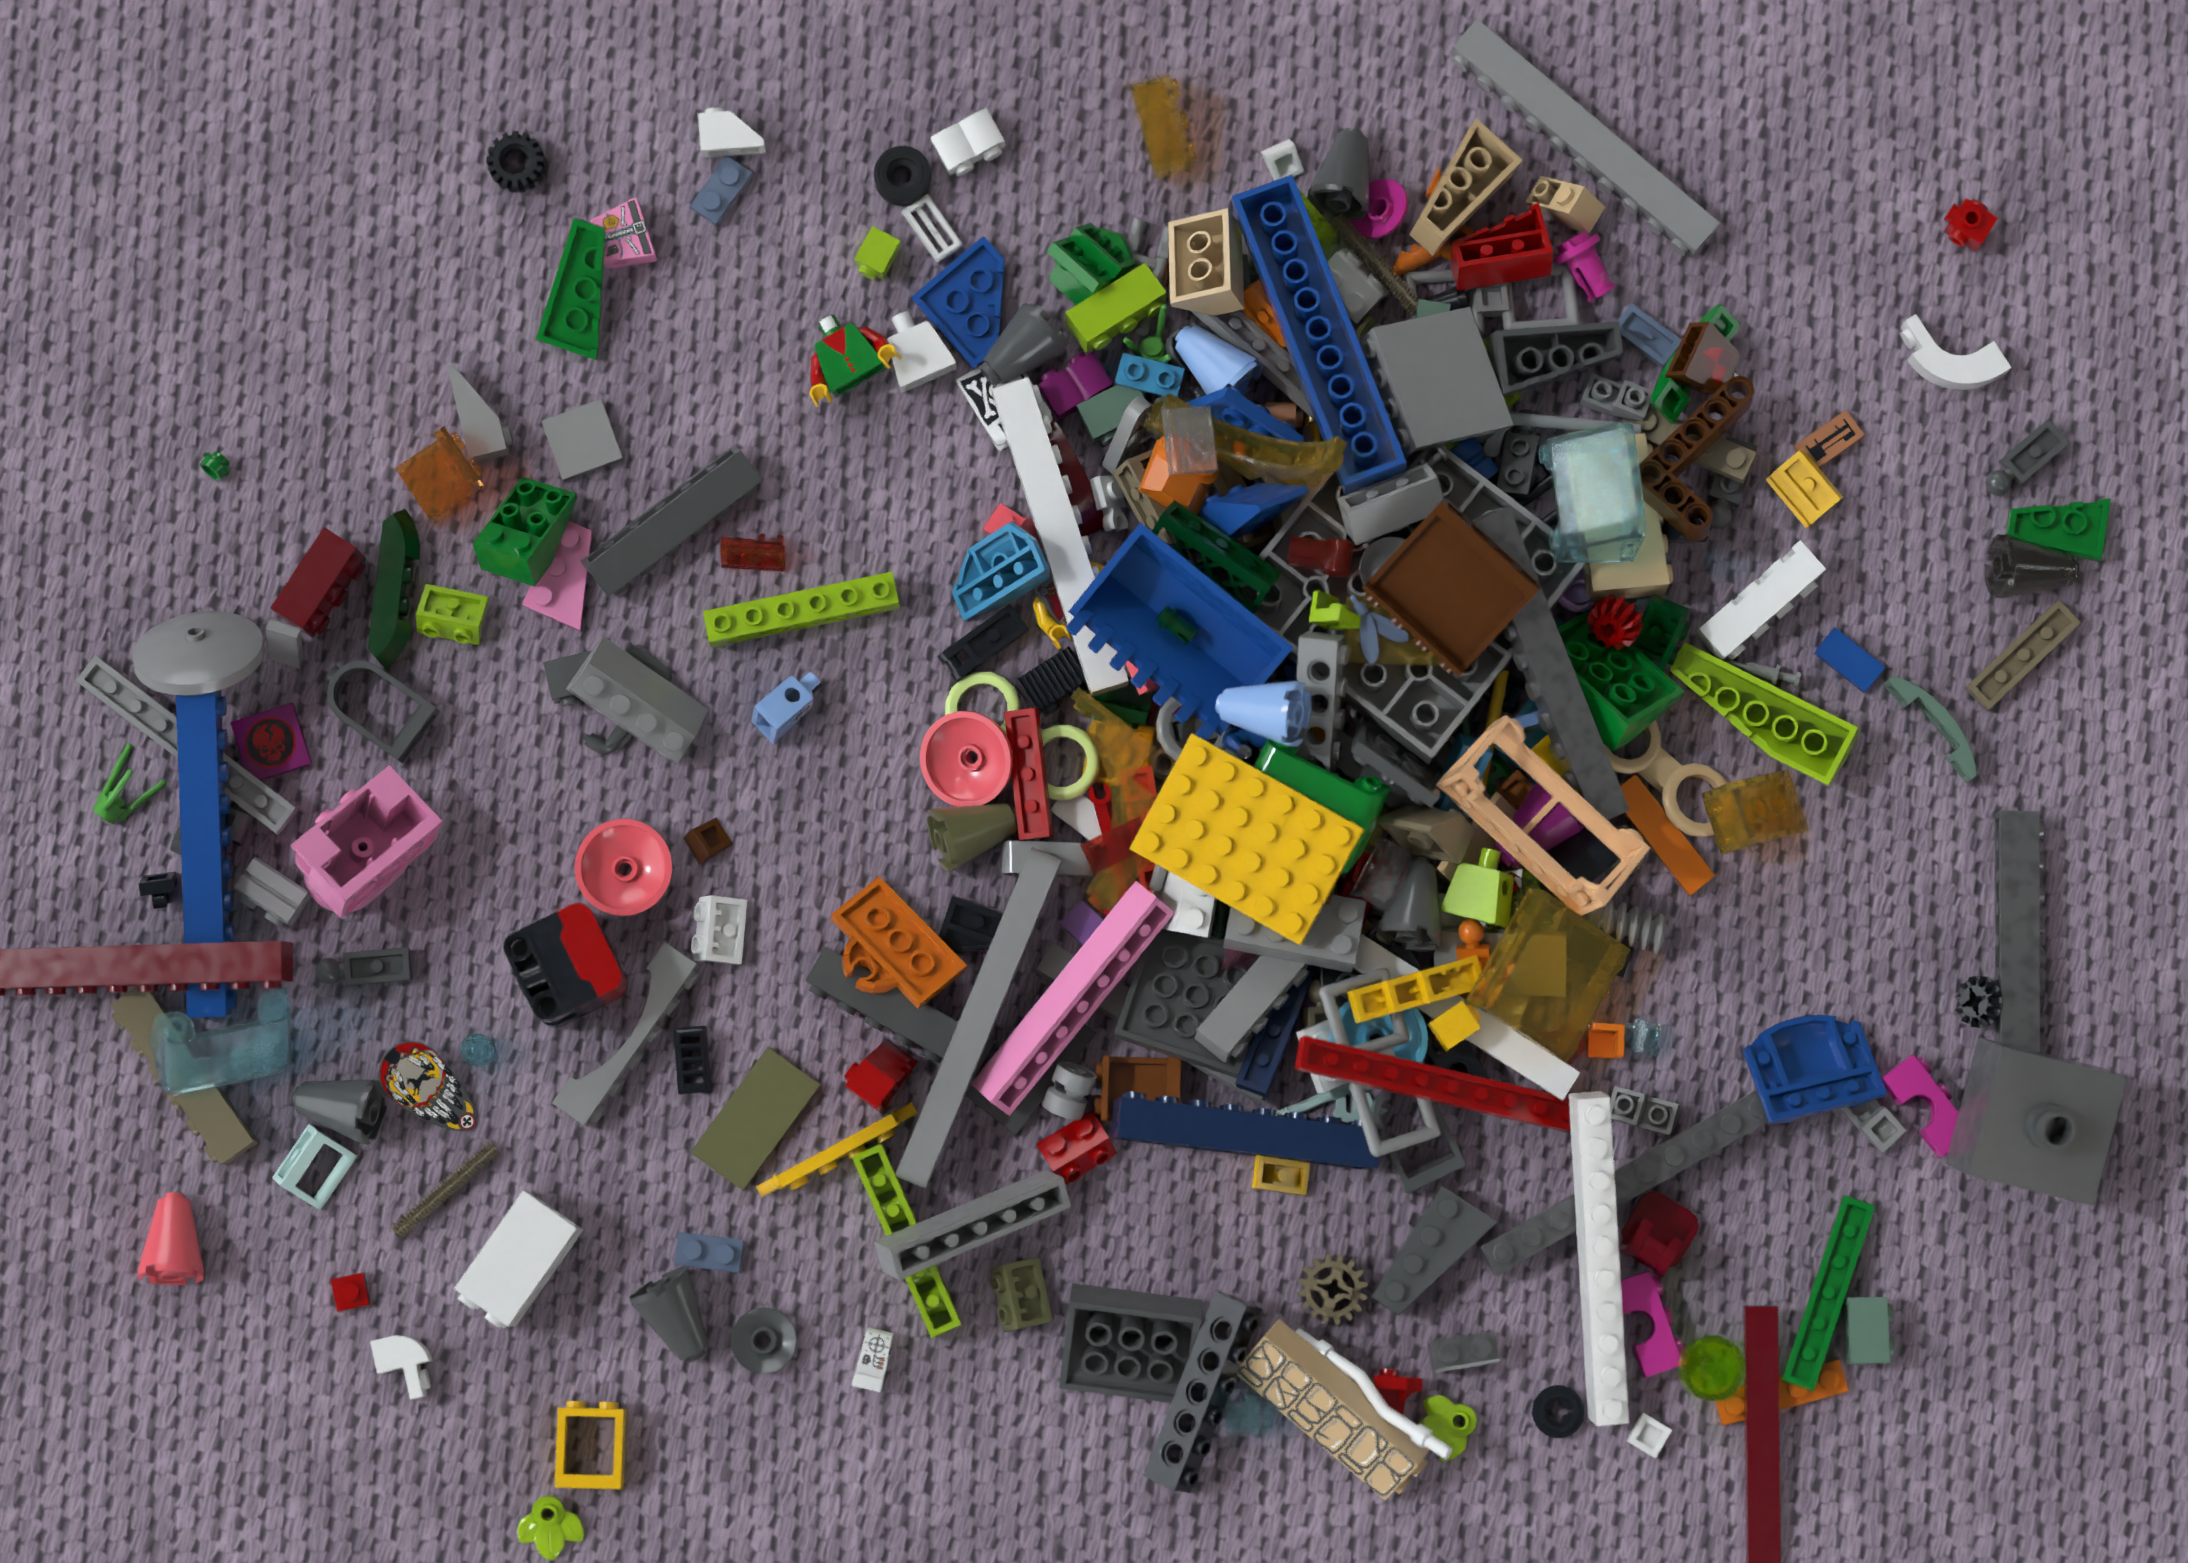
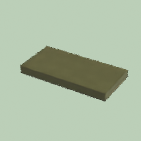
M767 1047L690 1153L744 1191L821 1085Z

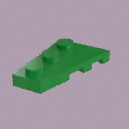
M2111 498L2100 499L2098 502L2083 503L2081 501L2071 502L2069 505L2051 507L2050 505L2011 509L2008 514L2004 543L2099 562L2103 553Z

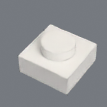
M1642 1413L1626 1442L1656 1459L1672 1430L1647 1414Z

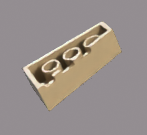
M1475 118L1409 235L1433 256L1513 176L1523 160Z

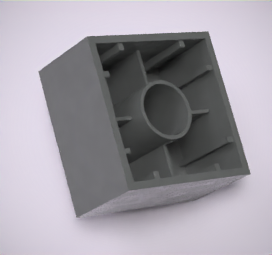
M1978 1037L1945 1164L1970 1176L2093 1206L2127 1077L2101 1067Z

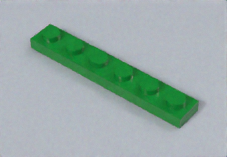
M1845 1195L1842 1197L1781 1381L1810 1392L1814 1391L1875 1208L1874 1205Z

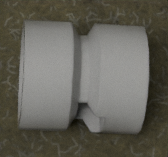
M1058 1061L1051 1079L1055 1085L1048 1087L1042 1103L1043 1107L1063 1118L1081 1120L1088 1102L1085 1095L1091 1094L1097 1075L1079 1064Z

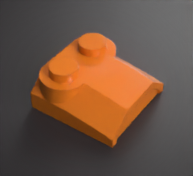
M1162 436L1154 445L1138 491L1145 493L1166 508L1175 500L1197 515L1209 485L1218 477V469L1215 462L1209 456L1179 437Z

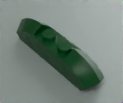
M406 509L393 513L382 524L368 649L385 670L402 653L412 628V623L403 621L402 616H407L409 612L410 600L409 597L405 596L406 584H411L413 579V565H409V561L420 560V542L415 524Z

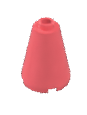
M165 1193L164 1198H160L157 1201L137 1270V1277L141 1281L144 1275L149 1277V1283L159 1285H186L185 1278L195 1277V1283L204 1280V1268L192 1205L189 1199L184 1198L183 1193Z

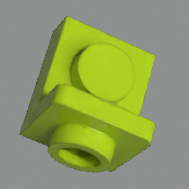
M1321 590L1313 592L1309 622L1328 630L1360 629L1362 616L1350 612L1349 606L1339 604L1338 597Z

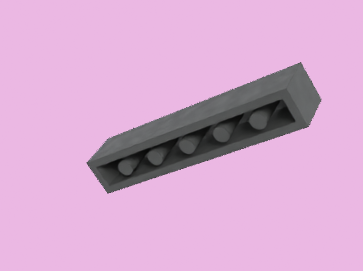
M733 445L582 559L581 563L608 597L612 594L619 595L630 586L629 581L637 575L643 576L649 573L656 566L655 562L662 556L668 557L677 552L681 547L680 543L689 536L695 537L702 533L707 527V522L715 516L720 518L727 514L733 507L732 503L740 497L747 498L758 489L757 485L763 480L741 450Z
M824 947L805 980L811 985L810 992L824 1000L830 995L840 1001L837 1007L852 1016L858 1011L868 1017L865 1023L882 1032L886 1027L896 1033L893 1039L909 1048H911L913 1043L924 1049L922 1055L939 1064L941 1059L943 1060L958 1021L928 1004H925L918 1010L897 987L886 993L871 994L856 989L855 985L858 979L868 977L872 973L860 966L853 970L852 977L846 979L842 966L843 956ZM988 1040L974 1073V1078L981 1071L995 1046V1042Z

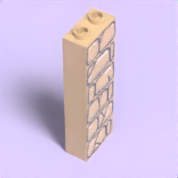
M1279 1318L1251 1349L1245 1361L1240 1365L1237 1372L1238 1377L1384 1500L1394 1491L1400 1494L1412 1480L1409 1475L1413 1474L1416 1477L1428 1463L1424 1457L1430 1450L1426 1446L1421 1448L1410 1440L1411 1436L1380 1417L1361 1388Z

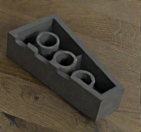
M1619 322L1496 330L1486 338L1487 354L1504 398L1610 362L1623 353Z
M1439 1187L1370 1295V1298L1396 1315H1400L1498 1221L1447 1188Z

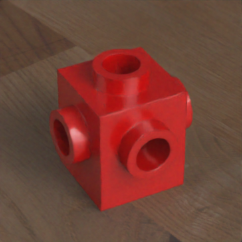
M1965 198L1960 206L1955 203L1952 205L1944 218L1948 225L1943 232L1949 235V240L1960 247L1967 246L1976 252L1998 217L1988 212V208L1980 201L1975 199L1970 201Z

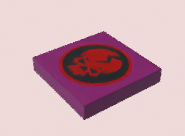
M292 702L230 722L244 768L261 781L312 765L297 712Z

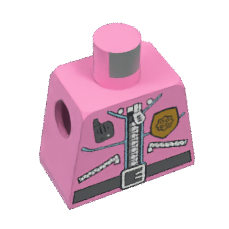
M637 198L630 199L590 221L591 223L606 227L604 252L606 269L657 261Z

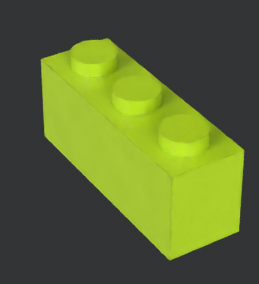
M1143 263L1066 311L1065 325L1086 354L1093 349L1099 351L1111 342V338L1117 334H1126L1132 331L1138 325V321L1146 316L1152 318L1159 314L1161 305L1166 304L1167 292L1147 264Z

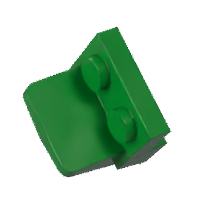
M1092 223L1075 227L1068 238L1053 242L1047 250V253L1055 259L1056 263L1049 276L1050 282L1075 305L1126 275L1137 264L1133 261V254L1124 234L1105 228H1097Z

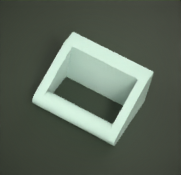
M308 1124L272 1179L281 1187L321 1211L357 1158V1155L311 1124ZM325 1143L343 1155L313 1198L297 1187L296 1184Z

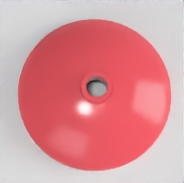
M957 711L938 719L926 732L920 748V767L929 788L944 802L957 807L984 805L1001 794L1008 784L1013 768V753L1006 734L994 720L974 711ZM972 751L978 755L977 762H973L970 758Z
M616 819L597 826L584 838L575 858V878L583 896L595 908L614 916H632L647 911L664 896L672 878V857L666 842L652 827L633 819ZM624 864H629L632 868L631 873L627 876L620 873V868Z

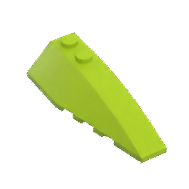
M1686 642L1683 643L1673 666L1670 668V671L1771 758L1828 786L1846 762L1861 733L1858 727Z

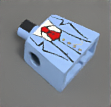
M811 672L805 675L799 682L792 675L789 676L754 706L751 722L774 744L812 708L814 700L812 695L822 687L821 682Z

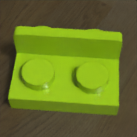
M425 584L416 612L417 632L431 638L440 637L455 640L461 644L479 645L481 627L489 605V597Z

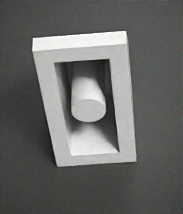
M714 107L706 109L705 113H698L700 148L703 158L766 153L764 139L731 111H724L723 108Z

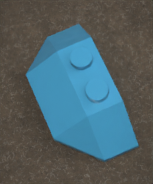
M1009 522L968 548L960 569L958 583L954 584L952 595L963 621L1010 604L1051 578L1049 567L1037 539L1016 523Z

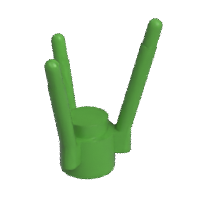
M1166 304L1161 305L1155 336L1145 338L1140 346H1137L1127 337L1123 339L1126 346L1133 351L1134 356H1141L1142 358L1165 364L1171 359V355H1165V344L1162 341L1167 314Z
M131 744L126 745L103 791L96 799V805L93 807V811L112 825L118 818L124 822L131 812L166 785L165 780L160 781L129 806L123 807L126 801L119 794L132 776L133 770L128 769L113 791L112 788L132 749Z

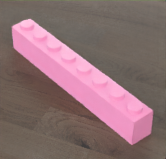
M1135 881L975 1077L971 1085L991 1103L1010 1116L1175 912Z

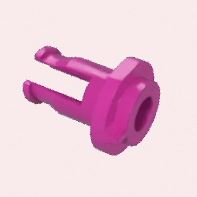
M1584 230L1558 245L1556 248L1559 254L1553 260L1556 265L1566 261L1577 283L1588 295L1587 300L1589 302L1616 286L1609 280L1607 270L1593 246L1601 238L1598 233L1589 236L1588 232Z

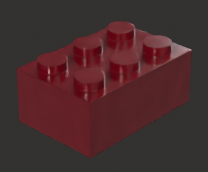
M323 527L270 609L289 624L299 627L303 633L311 638H314L316 633L322 634L330 622L328 615L334 606L338 608L345 601L348 595V591L345 589L351 580H358L366 567V564L363 563L366 559L365 556L355 546Z

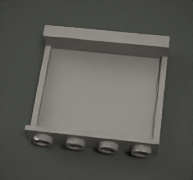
M1470 307L1374 327L1359 339L1361 349L1405 458L1417 450L1487 434L1488 439L1499 437L1514 425Z

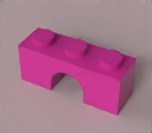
M1913 1054L1906 1057L1881 1076L1887 1093L1897 1106L1905 1103L1911 1097H1920L1927 1101L1931 1108V1118L1928 1124L1920 1129L1918 1133L1937 1158L1943 1157L1949 1151L1959 1110L1957 1111L1949 1101L1952 1099V1096L1942 1083L1937 1085L1929 1074L1932 1073V1070L1922 1057L1916 1058Z
M1645 1271L1621 1280L1623 1315L1639 1311L1644 1313L1651 1322L1652 1329L1649 1337L1644 1342L1632 1346L1642 1377H1649L1683 1365L1681 1358L1685 1357V1351L1680 1338L1674 1339L1670 1326L1674 1325L1671 1311L1668 1306L1663 1308L1659 1295L1663 1294L1662 1285L1658 1276H1652L1651 1271Z

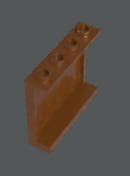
M1445 497L1362 589L1367 592L1365 597L1372 605L1377 608L1382 606L1391 614L1389 619L1396 627L1401 630L1406 628L1415 636L1413 640L1419 648L1427 653L1429 651L1434 653L1439 658L1438 664L1442 669L1451 675L1455 673L1460 677L1521 609L1540 591L1542 585Z

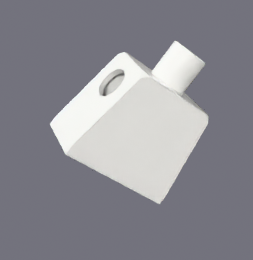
M909 311L899 313L892 318L897 334L890 336L887 340L902 355L900 360L897 356L892 357L901 393L957 369L954 357L929 321L915 326Z

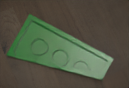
M577 217L573 219L535 339L594 360L598 359L606 227Z

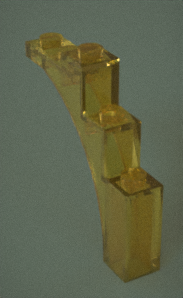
M1171 393L1155 399L1143 427L1160 438L1162 436L1181 438L1209 456L1214 462L1222 461L1249 480L1267 475L1280 484L1306 486L1308 491L1316 488L1321 481L1322 475L1334 472L1341 466L1344 460L1342 453L1347 445L1345 441L1337 436L1322 442H1297L1250 432L1212 417Z

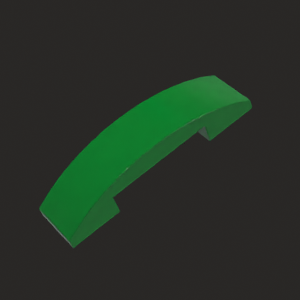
M1717 304L1699 321L1712 323L1729 342L1741 326L1722 304ZM1677 349L1662 370L1651 398V404L1670 424L1676 422L1691 400L1687 395L1690 390L1689 387L1665 376Z

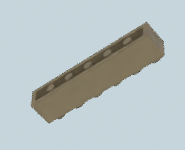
M135 987L110 1005L115 1011L111 1015L113 1020L122 1031L125 1029L129 1031L133 1037V1040L130 1041L131 1046L140 1057L145 1055L152 1064L148 1068L150 1073L159 1084L164 1082L170 1090V1093L167 1094L168 1099L177 1110L181 1108L184 1110L189 1118L185 1121L188 1128L196 1137L201 1135L205 1140L207 1146L204 1147V1150L214 1163L219 1161L222 1165H228L259 1143L154 992H138V987Z

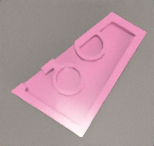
M568 520L552 564L535 587L530 586L522 603L524 607L580 632L582 630L588 573L581 560L590 554L593 534L591 530Z

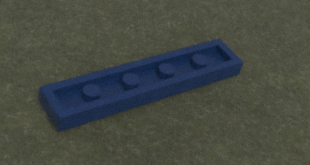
M1308 965L1307 970L1309 974L1298 987L1293 984L1286 992L1289 997L1279 1010L1272 1008L1266 1015L1269 1020L1257 1035H1254L1236 1080V1088L1267 1098L1306 1001L1309 987L1316 976L1319 966Z

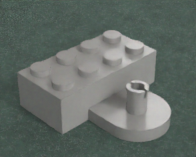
M1332 892L1330 904L1323 905L1302 945L1296 944L1235 908L1230 907L1223 948L1351 973L1355 965L1366 901L1333 895Z

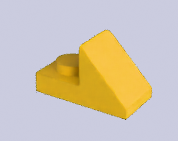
M1256 1155L1252 1188L1255 1190L1307 1196L1310 1163Z

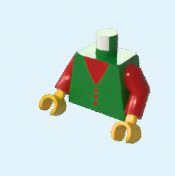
M830 315L818 323L825 338L814 345L816 353L811 357L810 381L812 388L809 395L816 407H819L818 402L823 397H826L828 402L831 403L833 398L830 392L835 397L840 396L883 370L891 368L889 360L894 356H897L900 360L902 355L889 343L884 335L867 326L857 328L853 323L842 328L836 316Z

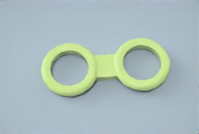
M974 672L963 677L951 688L945 701V715L957 712L962 696L970 688L978 685H990L999 689L1004 694L1007 701V711L1021 709V701L1015 687L1005 677L993 672ZM1004 720L1000 727L1007 736L1006 724ZM1053 725L1046 729H1041L1043 747L1054 739L1069 738L1077 741L1084 748L1087 755V767L1083 776L1076 783L1067 787H1056L1048 784L1049 798L1053 800H1071L1083 795L1095 783L1100 771V753L1095 741L1084 730L1072 725Z

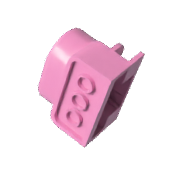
M390 765L358 791L354 789L348 791L340 799L339 802L341 804L333 811L327 809L322 812L315 820L316 825L291 844V847L296 851L295 862L304 873V883L307 891L310 892V896L320 906L333 911L340 919L346 917L351 912L366 907L389 887L410 863L433 844L442 824V820Z

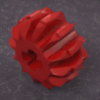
M1612 593L1605 598L1597 600L1587 618V621L1590 623L1588 631L1596 634L1595 642L1602 640L1605 642L1606 649L1613 645L1618 651L1625 646L1629 647L1633 644L1644 625L1641 621L1642 612L1634 610L1635 603H1627L1624 595L1617 599Z

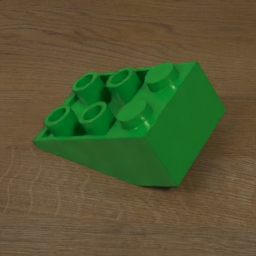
M521 477L473 542L481 570L535 587L552 564L577 500L576 493Z

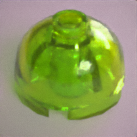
M1719 1335L1700 1336L1689 1342L1680 1352L1677 1367L1678 1378L1683 1388L1696 1398L1705 1401L1724 1400L1735 1394L1741 1380L1744 1379L1746 1373L1745 1360L1740 1349L1728 1339Z

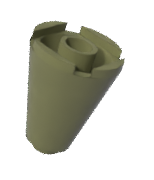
M1007 803L944 807L928 810V813L931 815L927 817L929 837L933 849L936 850L938 848L944 857L938 859L946 872L959 868L1017 832L1016 810L1014 807L1010 808Z

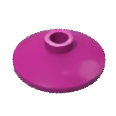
M1378 179L1369 183V211L1365 212V217L1362 219L1351 221L1352 225H1354L1353 228L1356 227L1355 230H1359L1358 233H1361V236L1365 238L1378 239L1389 235L1400 225L1405 217L1408 207L1406 191L1398 182L1391 179Z

